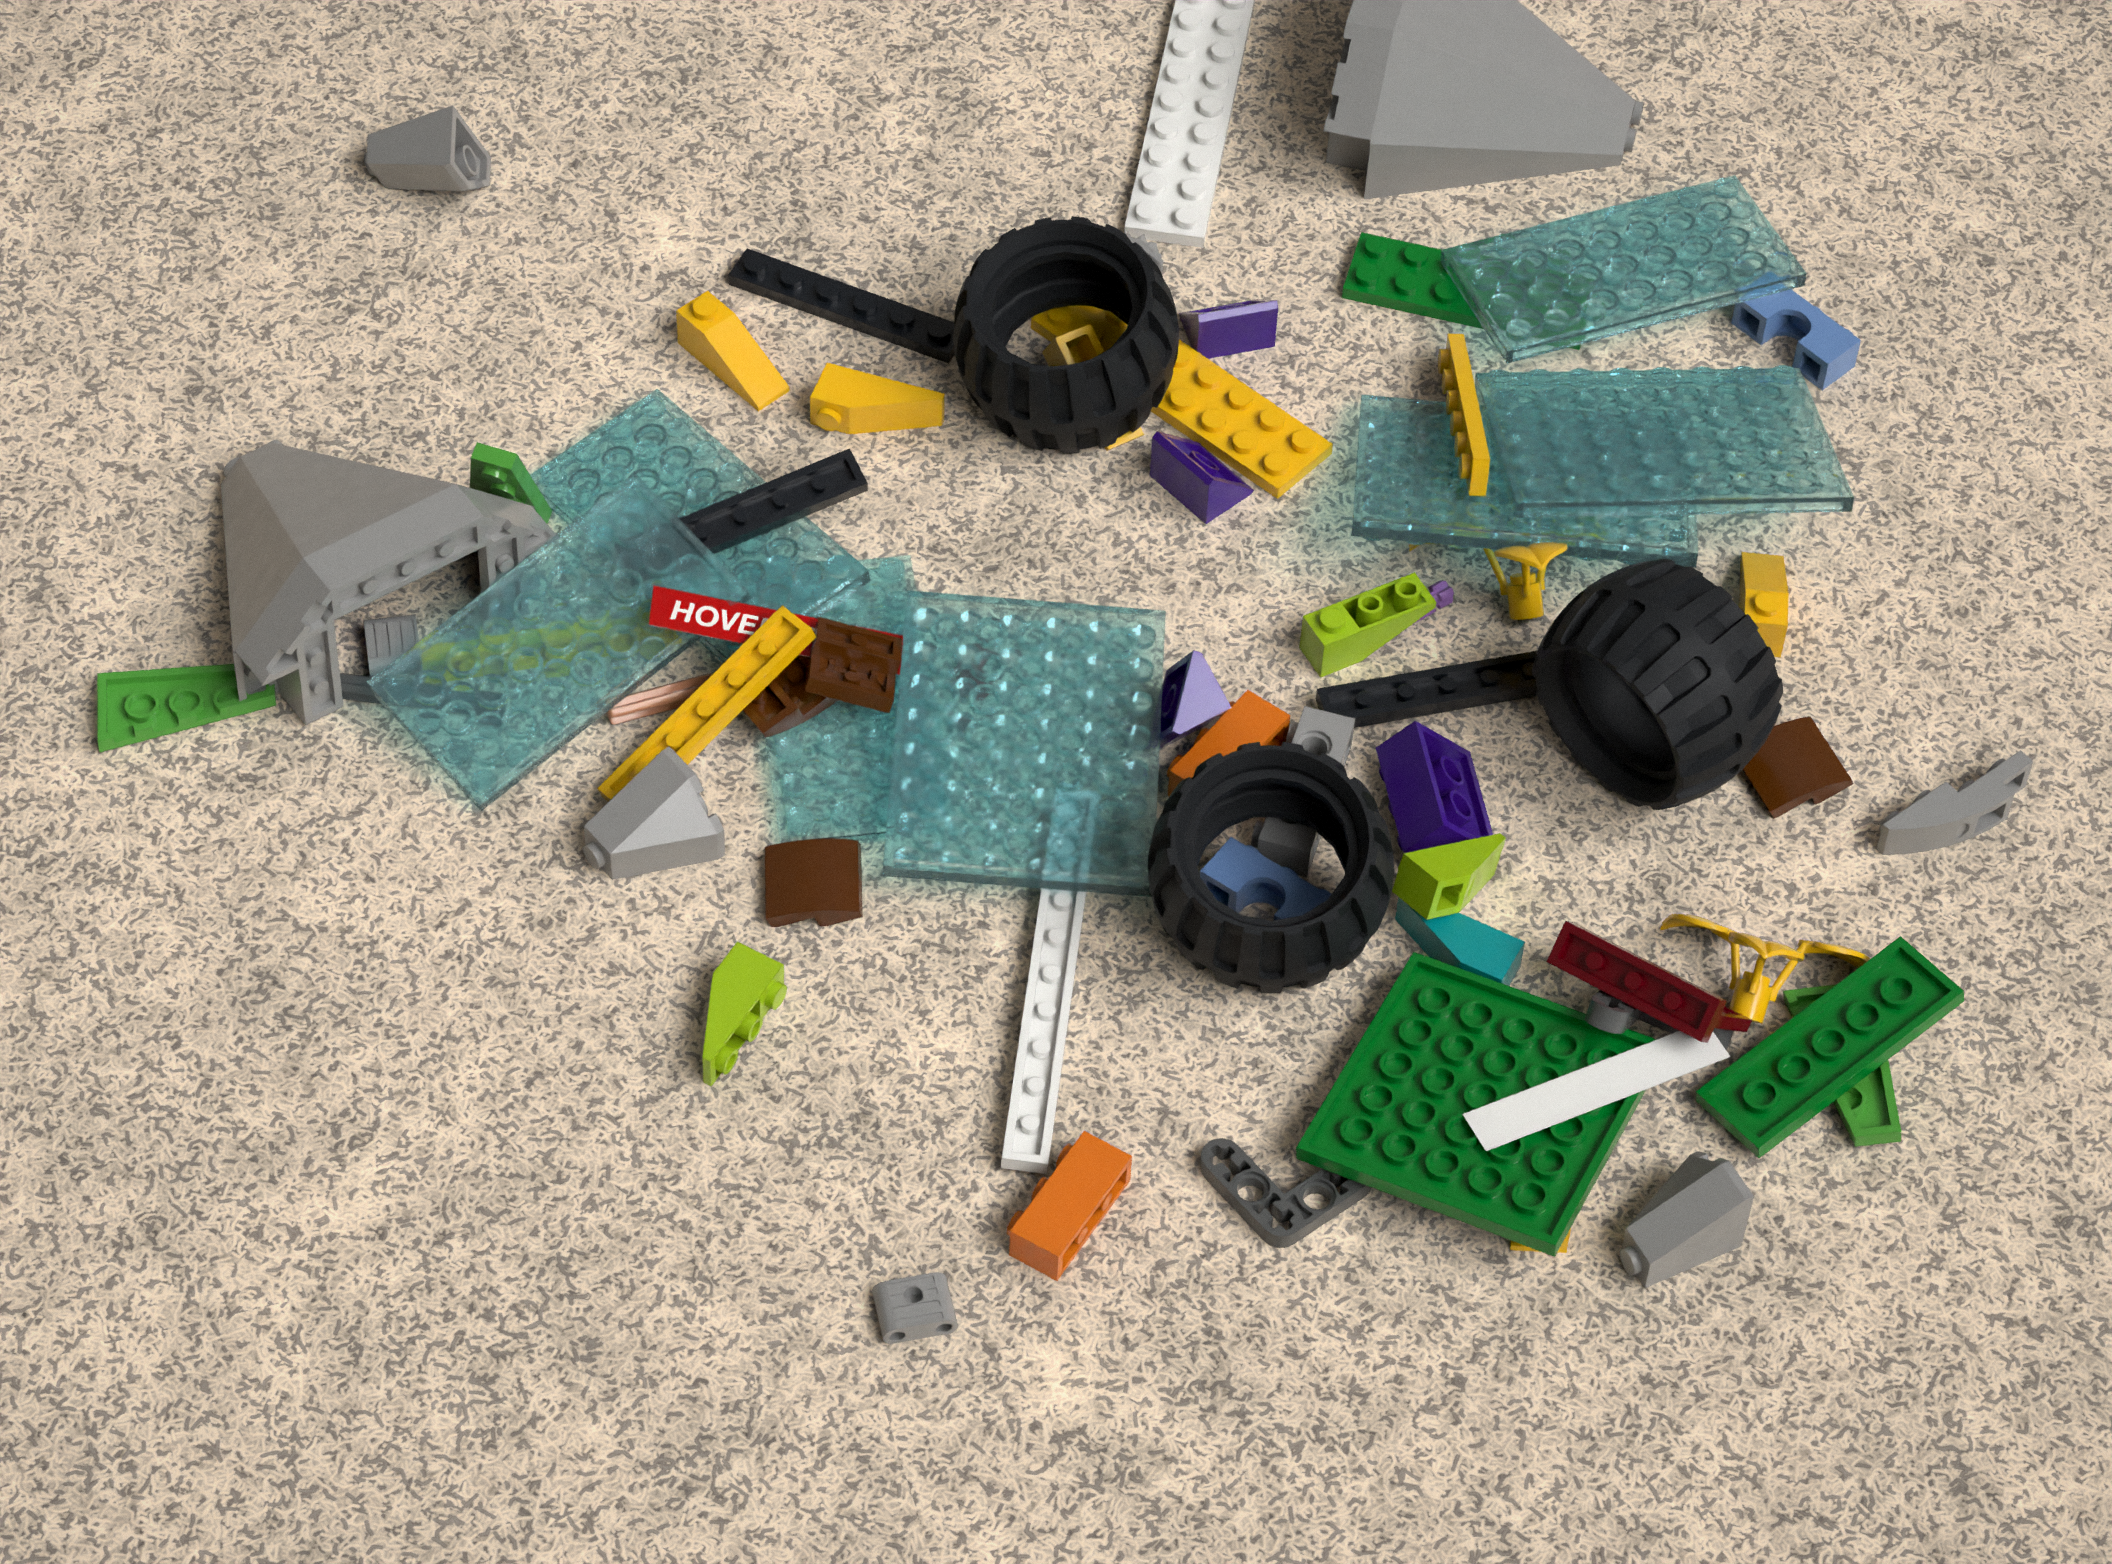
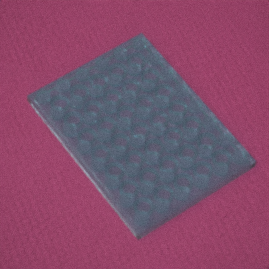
M1786 365L1753 369L1748 366H1737L1733 369H1711L1700 366L1692 370H1672L1666 367H1657L1652 370L1615 368L1611 371H1590L1577 368L1567 372H1550L1544 369H1534L1530 372L1492 370L1489 373L1475 374L1477 398L1515 518L1852 512L1853 493L1800 368Z
M1361 394L1351 536L1362 537L1370 541L1390 539L1405 541L1413 545L1433 543L1448 545L1456 549L1476 547L1487 548L1493 551L1509 546L1527 547L1534 543L1557 542L1566 543L1568 547L1565 552L1559 555L1573 556L1585 561L1605 559L1632 565L1649 560L1670 559L1674 560L1677 565L1696 568L1698 538L1692 425L1479 405L1490 455V466L1486 496H1469L1466 479L1459 478V457H1455L1454 453L1455 436L1450 434L1451 415L1446 414V402Z
M907 590L882 876L1151 897L1148 880V854L1157 814L1166 611Z

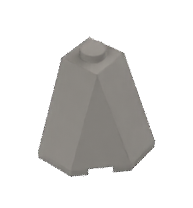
M453 105L368 134L367 152L364 154L365 166L372 176L375 175L385 188L467 191L490 186L491 156Z
M670 746L662 750L584 825L585 846L583 847V852L587 861L594 869L602 868L612 880L714 861L725 856L724 828L717 814L708 816L705 801L699 794L704 789L696 773Z
M1700 1151L1690 1154L1626 1227L1620 1250V1259L1627 1273L1632 1276L1636 1275L1644 1288L1742 1246L1754 1196L1731 1162L1723 1158L1710 1161L1708 1155Z

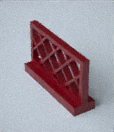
M1571 921L1564 922L1546 961L1700 1042L1708 1043L1714 1028L1747 1032L1752 1022V1019L1726 1007L1727 1001Z

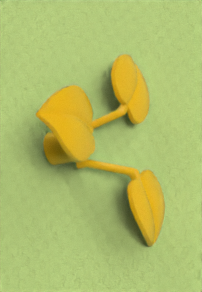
M1457 525L1442 527L1424 534L1409 544V552L1421 544H1454L1465 541L1479 543L1483 547L1500 584L1501 595H1508L1510 619L1525 620L1544 616L1542 590H1545L1544 578L1546 566L1550 560L1567 549L1585 546L1593 542L1605 546L1607 535L1600 533L1564 532L1541 538L1527 547L1509 546L1493 552L1484 534L1485 528ZM1496 557L1520 562L1522 573L1510 575V583H1507ZM1530 566L1538 569L1537 577L1534 572H1530Z
M1671 914L1662 922L1660 930L1683 926L1704 928L1726 940L1731 946L1732 979L1729 989L1734 990L1729 1008L1752 1019V1022L1763 1024L1769 1001H1776L1778 991L1797 963L1803 962L1804 954H1830L1851 963L1857 968L1870 960L1867 955L1852 948L1816 941L1799 940L1798 948L1795 950L1787 945L1774 941H1763L1759 937L1739 933L1708 919L1690 914ZM1739 945L1753 948L1758 952L1753 973L1744 971L1742 979H1740ZM1776 955L1790 959L1773 985L1769 987L1771 978L1762 975L1766 959Z

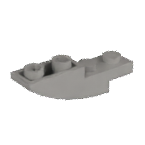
M2020 750L2007 760L1999 759L1989 768L1985 775L1976 781L1968 780L1958 791L1948 782H1944L1932 791H1923L1915 798L1912 805L1901 812L1894 811L1883 820L1879 828L1881 833L1877 850L1882 855L1925 852L1954 845L1990 830L2008 818L2014 795L2026 787L2033 760Z

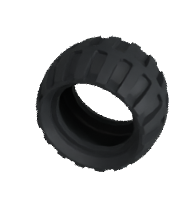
M1072 216L1071 220H1051V217L1035 220L1033 225L1020 230L1014 228L1000 236L998 243L990 250L985 249L979 255L971 268L969 276L963 282L957 299L954 314L953 344L957 366L969 395L996 428L1009 437L1012 435L1017 436L1023 444L1040 451L1048 448L1060 450L1063 454L1079 453L1080 449L1099 446L1101 449L1112 445L1118 437L1128 431H1136L1145 423L1151 408L1158 407L1170 385L1173 368L1178 356L1179 326L1171 291L1156 263L1136 242L1132 243L1126 234L1109 224H1106L1104 227L1092 223L1088 218ZM1080 305L1096 307L1112 312L1128 325L1127 329L1110 349L1090 360L1070 365L1046 366L1032 364L1010 353L1006 348L1013 332L1028 319L1059 307Z
M1670 559L1649 560L1623 567L1602 577L1581 591L1559 613L1540 643L1532 666V676L1536 678L1537 689L1535 692L1539 704L1543 706L1550 720L1549 725L1570 750L1571 756L1581 767H1585L1598 779V783L1608 791L1616 792L1626 798L1627 802L1635 806H1651L1653 810H1663L1688 803L1715 791L1736 776L1766 742L1781 711L1782 705L1779 701L1783 694L1782 679L1778 677L1775 667L1776 659L1771 648L1766 646L1757 631L1759 628L1748 614L1745 615L1726 590L1721 586L1717 587L1703 577V573L1691 566L1683 567L1677 565L1674 560Z
M1260 742L1239 745L1237 751L1225 756L1218 753L1197 766L1194 776L1182 780L1167 799L1154 827L1148 854V880L1153 905L1164 931L1173 938L1180 953L1196 968L1204 970L1207 967L1213 971L1216 980L1236 989L1239 988L1240 984L1260 987L1261 993L1269 994L1281 993L1283 987L1299 984L1303 989L1325 981L1329 972L1334 968L1341 970L1353 962L1364 950L1372 935L1376 933L1384 918L1390 901L1394 879V856L1389 830L1369 790L1359 779L1355 777L1349 779L1345 767L1334 758L1324 753L1317 756L1305 751L1302 745L1283 742L1282 746H1261ZM1254 817H1285L1313 828L1332 845L1345 871V875L1328 900L1304 915L1270 921L1243 916L1216 900L1200 878L1197 866L1205 848L1226 828Z

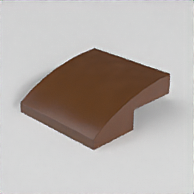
M818 616L814 631L816 638L812 641L805 691L890 713L894 701L896 674L901 662L902 639Z
M798 655L742 710L765 738L798 726L839 701L805 691L809 657Z
M1811 716L1794 719L1774 726L1761 749L1742 769L1773 819L1809 799H1812L1815 805L1854 784Z
M835 838L807 839L765 847V919L771 927H780L815 918L819 926H829L863 917L861 844L858 840Z

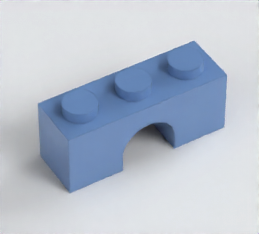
M1770 273L1736 297L1731 323L1760 345L1776 336H1788L1798 340L1792 369L1822 391L1855 367L1861 340Z
M1232 837L1200 870V878L1216 900L1237 913H1240L1243 908L1252 903H1267L1278 909L1274 914V920L1304 915L1328 900L1331 896L1329 891L1315 887L1300 878L1292 869L1281 867L1263 856L1253 846L1244 845Z

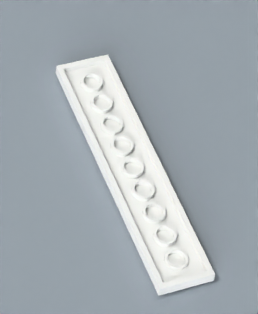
M1175 0L1125 222L1124 234L1129 232L1131 237L1134 238L1144 234L1146 240L1204 247L1255 0Z

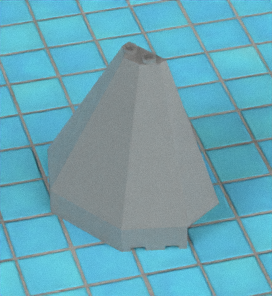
M1353 0L1343 35L1345 39L1342 56L1337 64L1332 87V103L1323 132L1329 133L1326 163L1367 171L1364 199L1620 166L1624 151L1632 152L1637 129L1631 128V125L1639 126L1644 102L1633 99L1518 0Z
M279 440L270 441L256 450L232 459L226 464L223 471L226 477L221 483L232 649L239 702L247 698L246 691L249 695L266 690L267 684L269 686L275 684L276 693L279 692L305 725L344 707L334 620L477 550L483 622L494 632L529 614L526 568L538 563V550L558 541L560 538L535 511L534 506L450 482L285 446Z

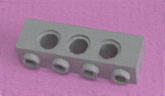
M1304 706L1299 723L1291 722L1286 742L1302 745L1305 751L1317 756L1324 753L1345 767L1353 742L1355 718ZM1266 817L1264 822L1257 820L1252 834L1251 846L1256 847L1263 856L1281 867H1288L1297 875L1307 878L1321 836L1313 828L1285 817Z

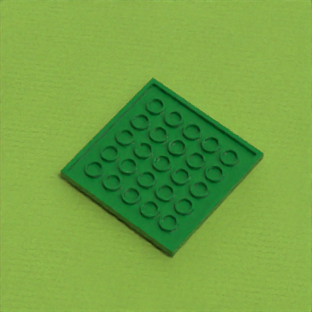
M1413 952L1298 1143L1296 1159L1555 1257L1646 1090L1488 1151H1485L1462 1114L1657 1039L1629 1029L1622 1034L1600 1030L1584 1020L1585 1013Z

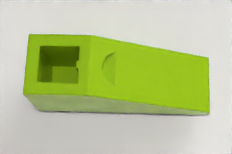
M1414 572L1304 615L1299 648L1319 677H1324L1363 661L1436 608V601Z
M1499 833L1404 853L1398 866V873L1392 892L1426 920L1459 913L1494 876L1506 837Z
M738 941L713 972L702 1055L703 1083L709 1086L714 1084L721 1073L726 1075L732 1070L737 1061L739 1049L745 1041L752 1042L757 1037L762 1027L763 1017L770 1008L776 1010L781 1005L787 992V986L784 984V964Z

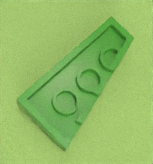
M477 442L471 456L469 488L534 506L535 511L548 523L552 509L516 453Z
M234 664L97 673V742L99 752L276 706L275 684L271 686L267 684L266 690L249 695L246 691L247 698L239 702Z
M1835 985L1783 991L1784 1001L1792 1018ZM1887 1060L1833 1102L1855 1147L1901 1142L1900 1121L1889 1060Z

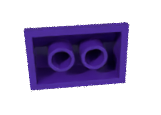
M1417 721L1412 722L1376 747L1380 763L1379 774L1386 785L1389 797L1388 808L1395 819L1399 834L1397 842L1403 853L1493 835L1470 751Z

